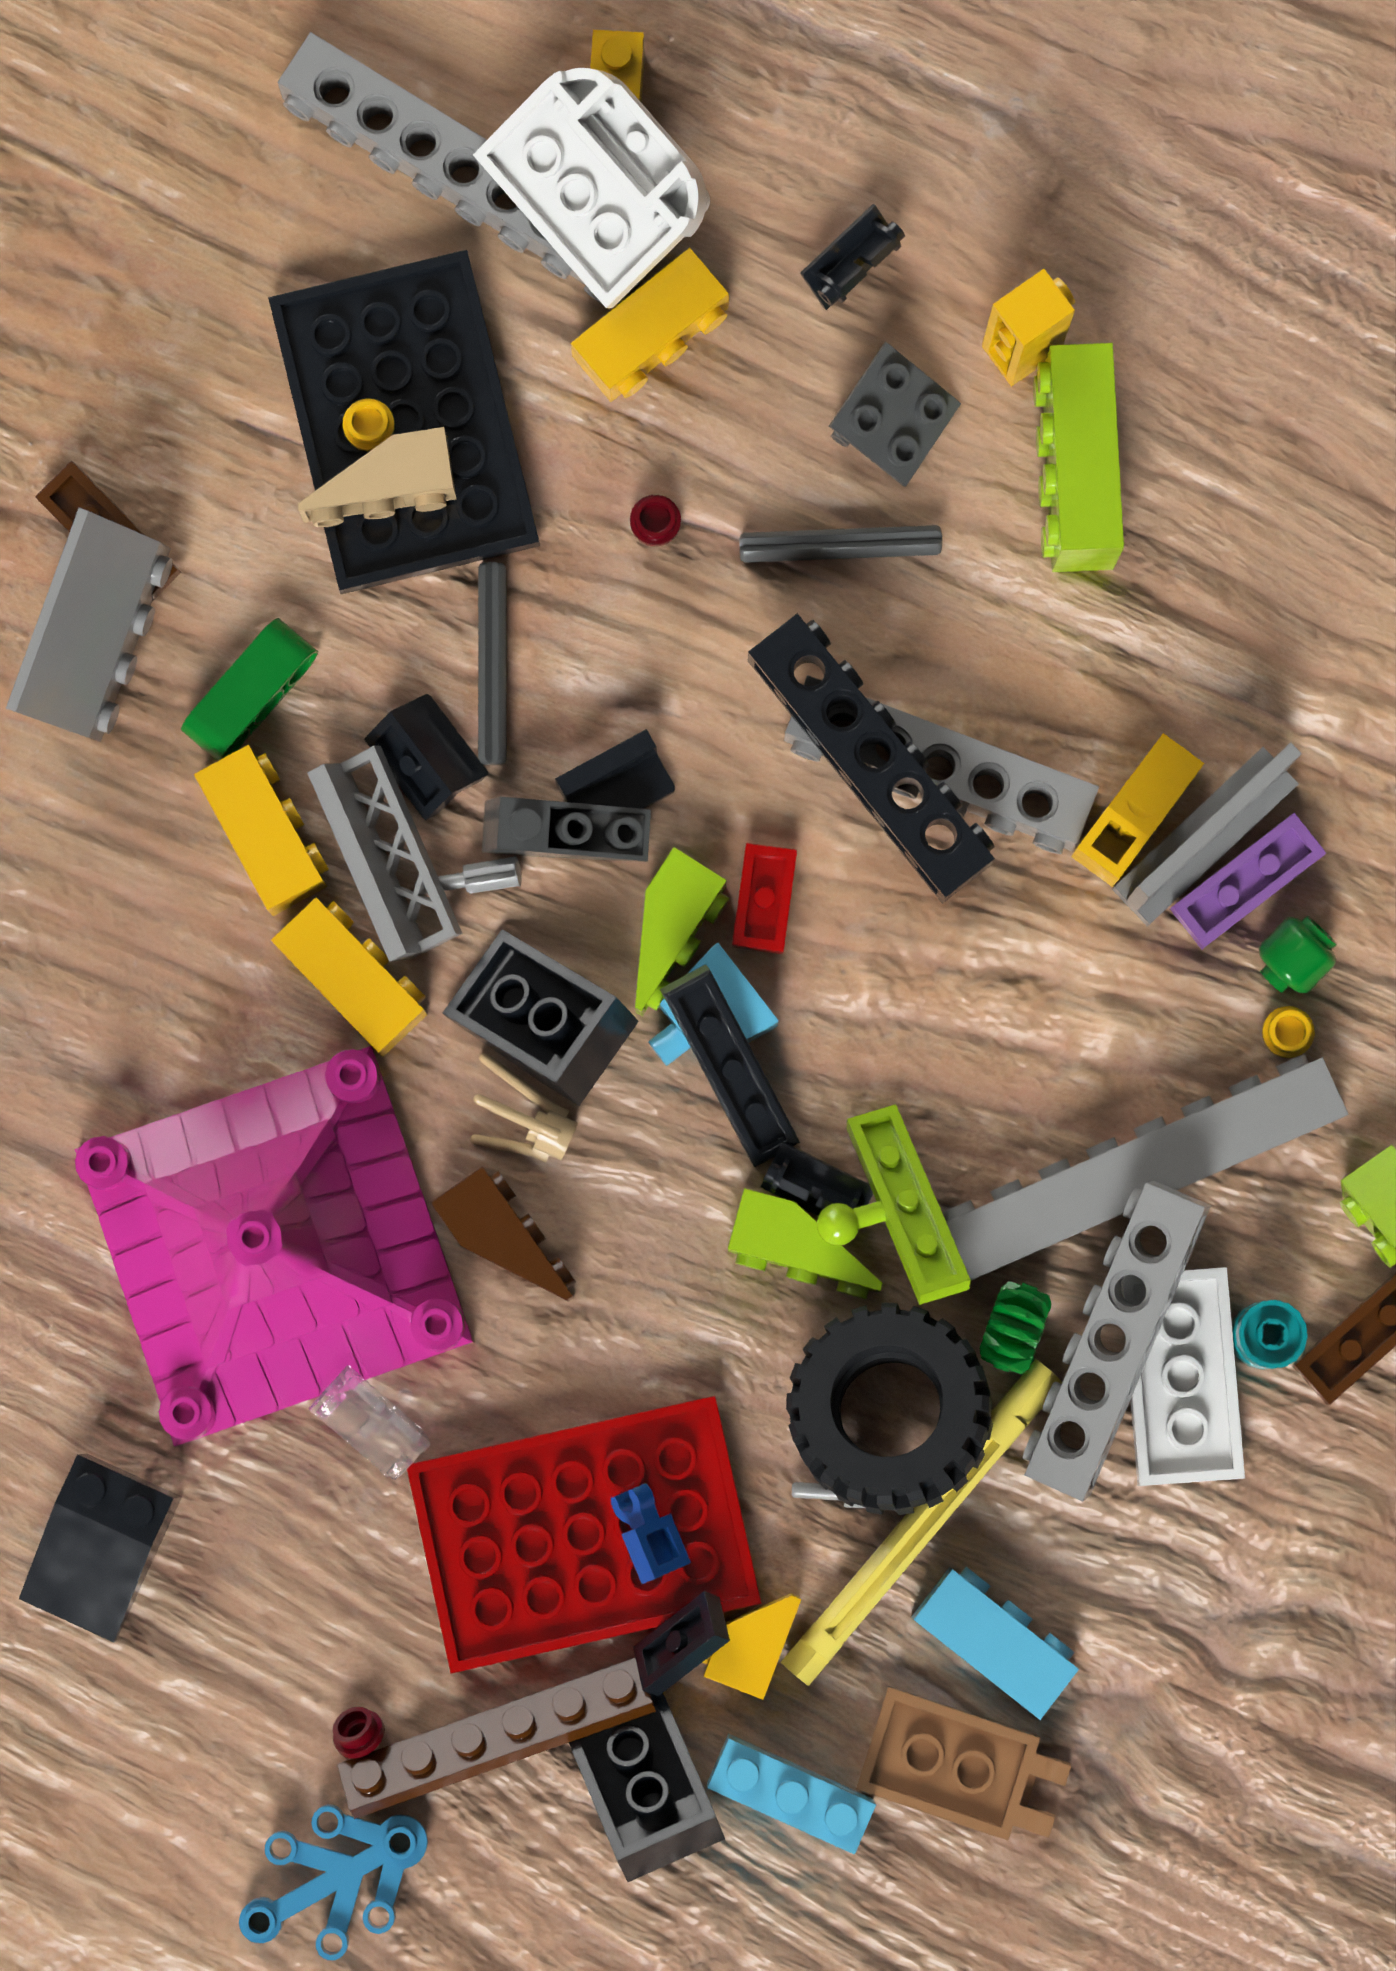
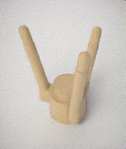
M481 1054L479 1059L484 1065L548 1114L538 1110L535 1118H532L498 1101L477 1094L473 1098L475 1104L530 1129L526 1139L535 1144L477 1134L470 1137L471 1143L492 1149L528 1155L545 1163L549 1155L562 1161L578 1125L577 1122L566 1118L570 1110L551 1102L488 1054Z

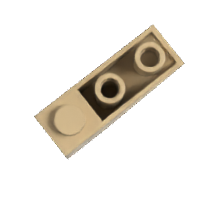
M440 427L390 436L298 503V510L303 522H313L315 527H330L343 523V517L364 514L365 519H382L393 516L397 508L415 506L416 511L426 512L446 507V501L456 500L457 498L445 428Z

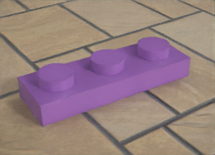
M1294 812L1173 905L1170 910L1202 950L1322 858L1326 852Z

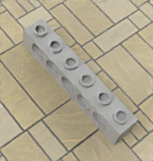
M807 675L804 685L814 686L822 680ZM866 698V699L870 702L871 705H872L874 702H876V701H874V700H872V699ZM838 703L828 709L827 717L831 723L837 720H846L852 724L856 720V713L849 705ZM882 704L895 720L896 726L891 730L903 745L911 741L921 751L926 760L932 757H943L950 762L953 768L952 776L946 780L932 779L936 786L944 782L954 792L962 804V807L957 810L961 817H965L968 811L986 818L984 825L996 832L1013 836L1014 831L1017 830L1033 836V844L1048 852L1062 854L1063 849L1073 852L1082 834L1099 786ZM791 716L785 731L784 741L793 744L791 752L819 762L821 756H823L822 753ZM868 744L859 752L862 762L871 768L882 767L888 762L877 754V744ZM982 775L992 776L999 782L1001 794L993 799H984L975 792L973 781ZM910 784L899 785L893 790V792L913 799H916L918 793H920L916 787ZM1032 793L1042 795L1049 804V813L1040 818L1029 816L1022 807V798Z
M1154 1180L1146 1182L1143 1190L1137 1187L1133 1189L1123 1213L1124 1217L1130 1219L1123 1238L1114 1236L1103 1261V1265L1110 1268L1102 1287L1095 1284L1086 1300L1083 1314L1090 1316L1083 1335L1074 1333L1065 1351L1062 1362L1070 1365L1062 1384L1056 1381L1053 1383L1045 1399L1042 1410L1050 1414L1042 1432L1033 1431L1024 1450L1022 1459L1029 1461L1024 1476L1082 1502L1091 1496L1209 1213L1210 1204ZM1147 1226L1158 1227L1166 1236V1248L1161 1255L1149 1254L1142 1247L1141 1234ZM1126 1275L1139 1277L1146 1286V1296L1140 1304L1128 1302L1121 1293V1282ZM1106 1324H1115L1125 1333L1126 1343L1121 1352H1112L1103 1346L1100 1335L1102 1328ZM1085 1373H1095L1103 1379L1106 1390L1101 1400H1091L1083 1394L1080 1383ZM1072 1421L1083 1428L1085 1442L1082 1448H1070L1063 1442L1060 1431L1064 1422Z

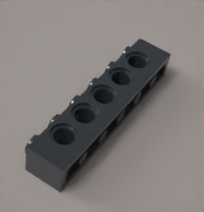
M798 613L748 651V663L943 904L992 865L995 858L990 851L995 848L994 843L977 823L969 827L957 812L962 807V804L954 792L944 782L936 786L924 771L929 766V763L921 751L911 741L903 745L891 729L896 726V722L888 710L879 701L871 705L861 693L859 688L864 683L854 668L846 660L838 664L826 649L831 645V642L821 627L814 620H810L806 624ZM804 663H813L820 667L824 678L817 685L805 686L796 680L794 671ZM838 703L849 705L856 713V720L847 727L835 726L827 717V711L831 706ZM868 744H879L888 752L889 761L882 767L871 768L862 762L859 755L860 750ZM910 784L919 790L922 801L915 808H902L895 803L892 796L893 790L899 785ZM933 825H944L952 831L954 844L945 850L934 849L926 841V830Z

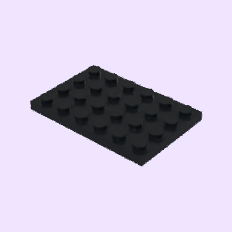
M467 250L268 297L315 491L370 452L354 447L347 440L343 431L344 414L358 400L376 399L384 403L390 409L394 418L395 428L393 435L444 427L448 439L456 500L446 501V507L434 511H416L415 506L397 508L393 516L382 519H365L364 514L343 517V523L324 527L340 594L540 546Z

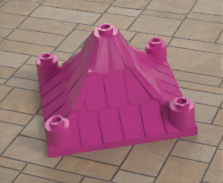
M372 1046L360 1050H343L334 1055L328 1062L112 1137H93L84 1142L81 1147L75 1149L76 1172L80 1179L87 1184L98 1214L99 1222L160 1401V1423L164 1430L170 1434L174 1447L474 1342Z

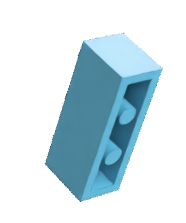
M949 1567L911 1618L1041 1720L1079 1669L1069 1661L1075 1652L1051 1633L1044 1640L1035 1635L1027 1628L1033 1619L1011 1601L1007 1600L1002 1607L985 1595L991 1586L968 1567H965L960 1574Z
M729 1733L707 1781L708 1789L854 1855L876 1807L873 1798Z

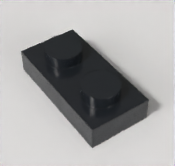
M703 1591L633 1646L641 1686L644 1692L655 1696L661 1695L730 1641L719 1596Z

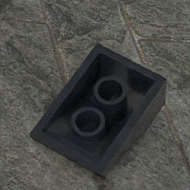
M503 929L443 1011V1014L448 1019L578 1106L581 1105L639 1022L617 997Z
M77 1454L55 1501L19 1599L111 1642H116L182 1496L92 1455Z
M664 1693L659 1696L651 1694L656 1712L569 1742L614 1855L627 1882L725 1840V1836Z

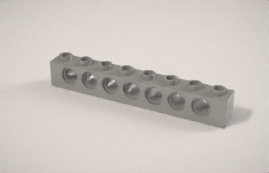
M312 32L309 33L277 82L282 98L285 100L283 105L288 111L304 121H309L313 117L327 126L326 132L346 147L351 148L355 143L370 152V160L381 169L391 174H394L397 169L413 179L412 185L425 196L433 200H437L439 196L447 199L456 205L455 211L469 223L480 226L484 222L499 231L498 238L515 251L523 253L527 248L543 258L541 264L554 275L562 279H566L568 275H571L584 283L518 206L513 209L504 210L495 205L496 199L505 191L473 156L487 139ZM335 88H342L349 92L346 100L339 104H330L324 100L325 95ZM377 114H385L392 118L391 124L383 130H372L366 126L368 120ZM420 140H427L435 145L434 150L424 157L414 156L409 150L415 142ZM464 166L472 167L479 172L477 177L468 183H459L452 178L453 173L458 168ZM641 279L617 304H620L623 300H625L628 296L635 292L643 279ZM585 285V292L592 298L600 302L598 298L591 292V290Z

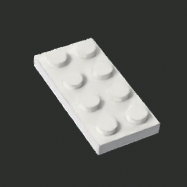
M1227 1267L1184 1270L1131 1397L1137 1486L1245 1479ZM1126 1275L1121 1282V1293L1128 1302L1140 1304L1146 1296V1286L1139 1277Z

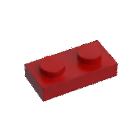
M746 843L732 948L776 954L784 953L797 850Z

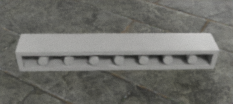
M1305 1054L1276 1066L1280 1076L1262 1084L1258 1075L1243 1080L1229 1087L1233 1097L1217 1104H1213L1210 1096L1195 1101L1181 1108L1185 1118L1169 1125L1165 1124L1163 1117L1147 1122L1133 1129L1137 1139L1118 1146L1115 1137L1086 1149L1089 1160L1070 1167L1067 1158L1038 1170L1041 1181L1025 1188L1022 1187L1019 1179L990 1191L994 1199L993 1202L977 1209L974 1208L972 1201L969 1200L942 1212L970 1279H976L1122 1215L1133 1189L1137 1187L1143 1190L1146 1182L1154 1180L1172 1189L1179 1190L1349 1115L1323 1057L1310 1063Z

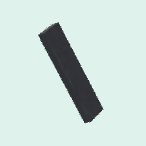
M705 964L661 988L660 991L753 1166L757 1167L775 1157L782 1141L791 1146L800 1143L709 967Z

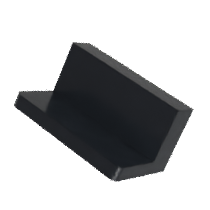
M428 694L391 710L364 738L369 747L381 746L398 786L424 820L437 815L459 792L481 782L488 775L486 768L480 763L465 740L434 699Z
M647 729L555 778L557 788L565 802L645 809L673 794L675 791V785L658 757L657 747Z

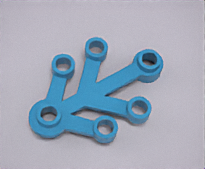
M327 1804L321 1806L314 1813L311 1821L312 1829L319 1837L330 1839L341 1834L372 1845L354 1856L299 1841L288 1831H278L272 1834L265 1844V1855L270 1862L276 1865L294 1862L325 1872L275 1901L266 1897L250 1901L243 1908L239 1917V1927L242 1934L254 1943L269 1942L280 1932L284 1920L336 1891L327 1926L317 1936L316 1950L326 1960H337L345 1954L349 1946L347 1930L362 1878L365 1874L383 1865L376 1897L365 1908L363 1923L372 1933L381 1934L387 1932L396 1919L394 1903L403 1871L416 1865L422 1859L427 1849L428 1838L425 1828L414 1817L403 1814L394 1815L382 1824L360 1818L354 1819L353 1816L343 1814L342 1810L335 1805ZM323 1812H332L336 1815L338 1826L335 1830L325 1831L320 1827L319 1817ZM404 1833L409 1837L410 1848L407 1851L397 1852L392 1848L391 1837L394 1834ZM284 1838L290 1843L291 1853L289 1856L282 1858L273 1853L272 1844L275 1839ZM374 1907L385 1908L389 1913L388 1923L382 1926L373 1924L370 1920L371 1909ZM256 1912L266 1914L270 1920L269 1928L265 1931L255 1930L251 1925L252 1914ZM335 1933L341 1938L342 1948L339 1951L329 1952L325 1949L323 1938L326 1934Z

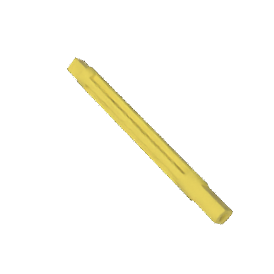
M1034 1360L1030 1368L1023 1373L991 1411L993 1423L991 1438L986 1440L983 1448L985 1456L978 1469L973 1467L967 1474L968 1482L957 1492L951 1489L942 1496L943 1502L929 1508L927 1503L913 1507L914 1513L906 1514L818 1620L811 1625L784 1657L781 1663L807 1686L814 1681L840 1650L844 1642L1001 1455L1008 1450L1040 1412L1055 1381L1060 1384L1063 1383L1050 1369L1038 1360Z

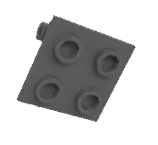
M884 342L830 423L829 427L834 430L831 437L844 447H848L851 444L903 487H906L961 403L890 344Z

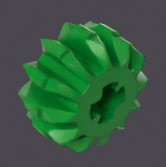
M1008 1281L1004 1284L998 1294L979 1348L981 1359L1005 1372L1013 1371L1023 1374L1027 1371L1033 1361L1052 1305L1050 1295L1037 1290V1287L1026 1283L1021 1285Z

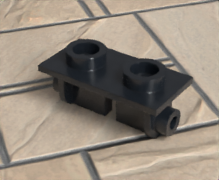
M872 204L804 268L800 274L822 307L827 310L837 301L843 303L847 299L846 295L867 276L866 272L872 267L875 268L893 250L898 251L902 247L900 241L905 237V233L895 222L891 221L888 224L876 205Z
M783 1141L760 1186L783 1199L796 1202L801 1208L818 1216L828 1205L842 1203L854 1209L869 1204L873 1196L868 1183Z

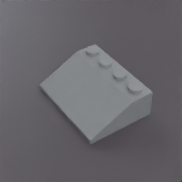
M78 508L6 709L101 742L104 732L109 734L117 721L120 707L115 701L121 684L127 685L134 674L137 656L133 655V651L139 635L145 636L153 622L155 608L150 605L153 599L152 593L155 586L164 587L169 578L173 563L172 558L168 557L171 548L97 514Z

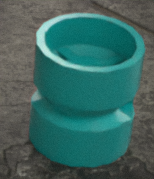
M1278 1300L1252 1303L1241 1309L1232 1320L1234 1353L1239 1360L1249 1367L1260 1370L1283 1368L1295 1362L1305 1350L1308 1338L1306 1323L1300 1312L1289 1303Z

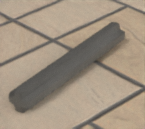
M937 525L748 532L741 534L739 538L740 558L745 563L938 555L942 550V531Z
M498 562L482 563L478 567V759L484 765L505 764L507 760V570L503 563Z

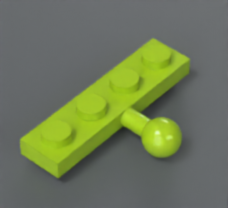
M891 1105L848 1118L846 1129L876 1202L854 1209L842 1203H834L825 1207L817 1220V1229L822 1239L832 1245H845L855 1238L859 1229L885 1221L919 1305L969 1290L971 1279L897 1105Z

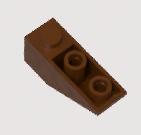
M482 1166L431 1202L460 1246L567 1302L574 1298L568 1287L576 1283L575 1279L559 1256L551 1262L547 1259L538 1244L546 1240L545 1236L529 1213L519 1219L508 1203L516 1195L499 1171L489 1176Z

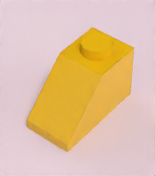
M789 1593L727 1621L726 1626L730 1641L702 1662L706 1664L703 1677L764 1700L800 1605L801 1597Z

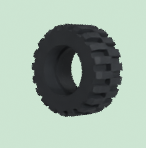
M882 1303L881 1310L871 1312L868 1311L866 1305L852 1309V1318L840 1323L836 1317L824 1325L826 1333L819 1340L812 1337L803 1348L806 1355L801 1364H794L790 1380L793 1383L792 1391L787 1393L786 1410L790 1415L791 1423L788 1426L792 1440L814 1478L825 1490L829 1489L836 1494L838 1500L852 1507L854 1504L865 1507L867 1512L883 1515L884 1510H896L898 1515L914 1513L913 1507L926 1503L931 1508L943 1502L942 1496L951 1489H954L956 1492L968 1482L967 1474L973 1467L978 1469L985 1456L983 1448L986 1440L991 1438L993 1427L991 1420L993 1405L983 1366H981L976 1352L968 1340L962 1339L957 1334L955 1327L943 1318L939 1321L931 1318L928 1310L913 1306L911 1311L900 1310L898 1303ZM885 1363H903L920 1369L935 1385L940 1399L939 1420L931 1436L916 1449L898 1456H874L858 1448L847 1436L841 1420L842 1398L849 1385L864 1371Z

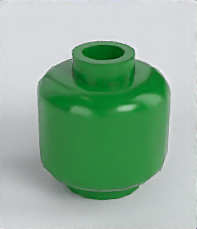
M1306 916L1302 921L1295 917H1288L1259 946L1260 957L1266 964L1260 970V973L1281 993L1288 987L1299 993H1307L1335 966L1336 956L1332 949L1337 943L1309 916Z

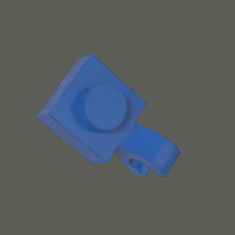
M647 1483L611 1498V1505L616 1516L632 1528V1530L621 1535L641 1584L691 1563L671 1513L661 1518L659 1517L653 1492Z

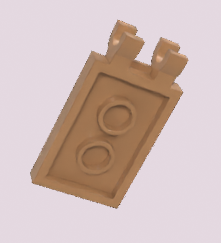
M889 1686L856 1790L1007 1841L1013 1826L1049 1838L1055 1814L1027 1805L1036 1776L1065 1786L1071 1769V1763L1037 1753L1040 1736Z

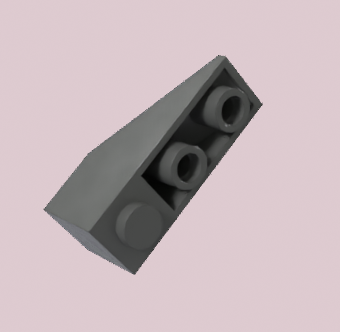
M500 796L485 801L482 852L530 857L647 862L651 810Z

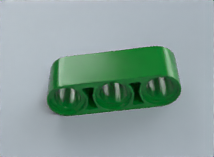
M280 618L274 619L260 632L191 711L183 722L181 731L216 761L234 753L307 672L315 661L318 650Z

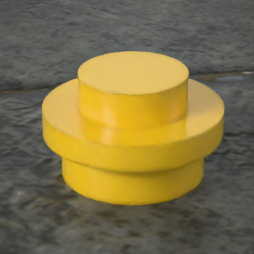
M376 399L358 400L344 414V434L347 440L360 450L371 451L394 433L395 423L390 409Z
M1283 1006L1275 1009L1266 1017L1262 1026V1038L1265 1046L1271 1053L1281 1058H1295L1302 1055L1311 1047L1315 1036L1314 1024L1309 1015L1294 1006Z

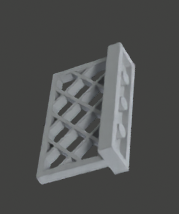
M1289 743L1274 758L1262 747L1119 881L1112 890L1148 927L1299 784L1287 770L1302 753L1292 743Z

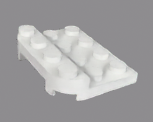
M575 68L554 73L473 154L605 308H613L684 237H691L700 226L704 214L710 205V196L706 190L704 179L694 162L620 79L600 70Z

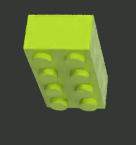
M1113 343L1050 345L1045 362H1038L1037 376L1033 378L1034 406L1043 407V413L1040 415V426H1036L1037 457H1046V464H1043V476H1039L1038 481L1039 505L1049 509V515H1046L1045 527L1041 528L1042 557H1051L1052 572L1113 570L1124 549Z

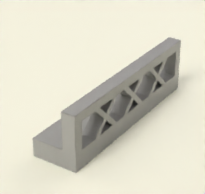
M372 746L342 763L322 764L307 772L389 962L413 959L463 934L381 746ZM370 762L378 778L373 797L359 792L351 772ZM385 796L388 803L383 802ZM365 804L370 805L368 811H367V808H366ZM380 810L393 814L399 826L393 844L381 840L375 829ZM405 842L407 844L409 851L404 849ZM385 850L388 851V852H390L389 858H388V856H387ZM401 857L413 861L419 872L414 891L400 886L395 875ZM426 890L429 897L424 896ZM406 898L411 899L409 905H408V902H407ZM421 904L435 909L443 927L442 930L423 939L416 923Z

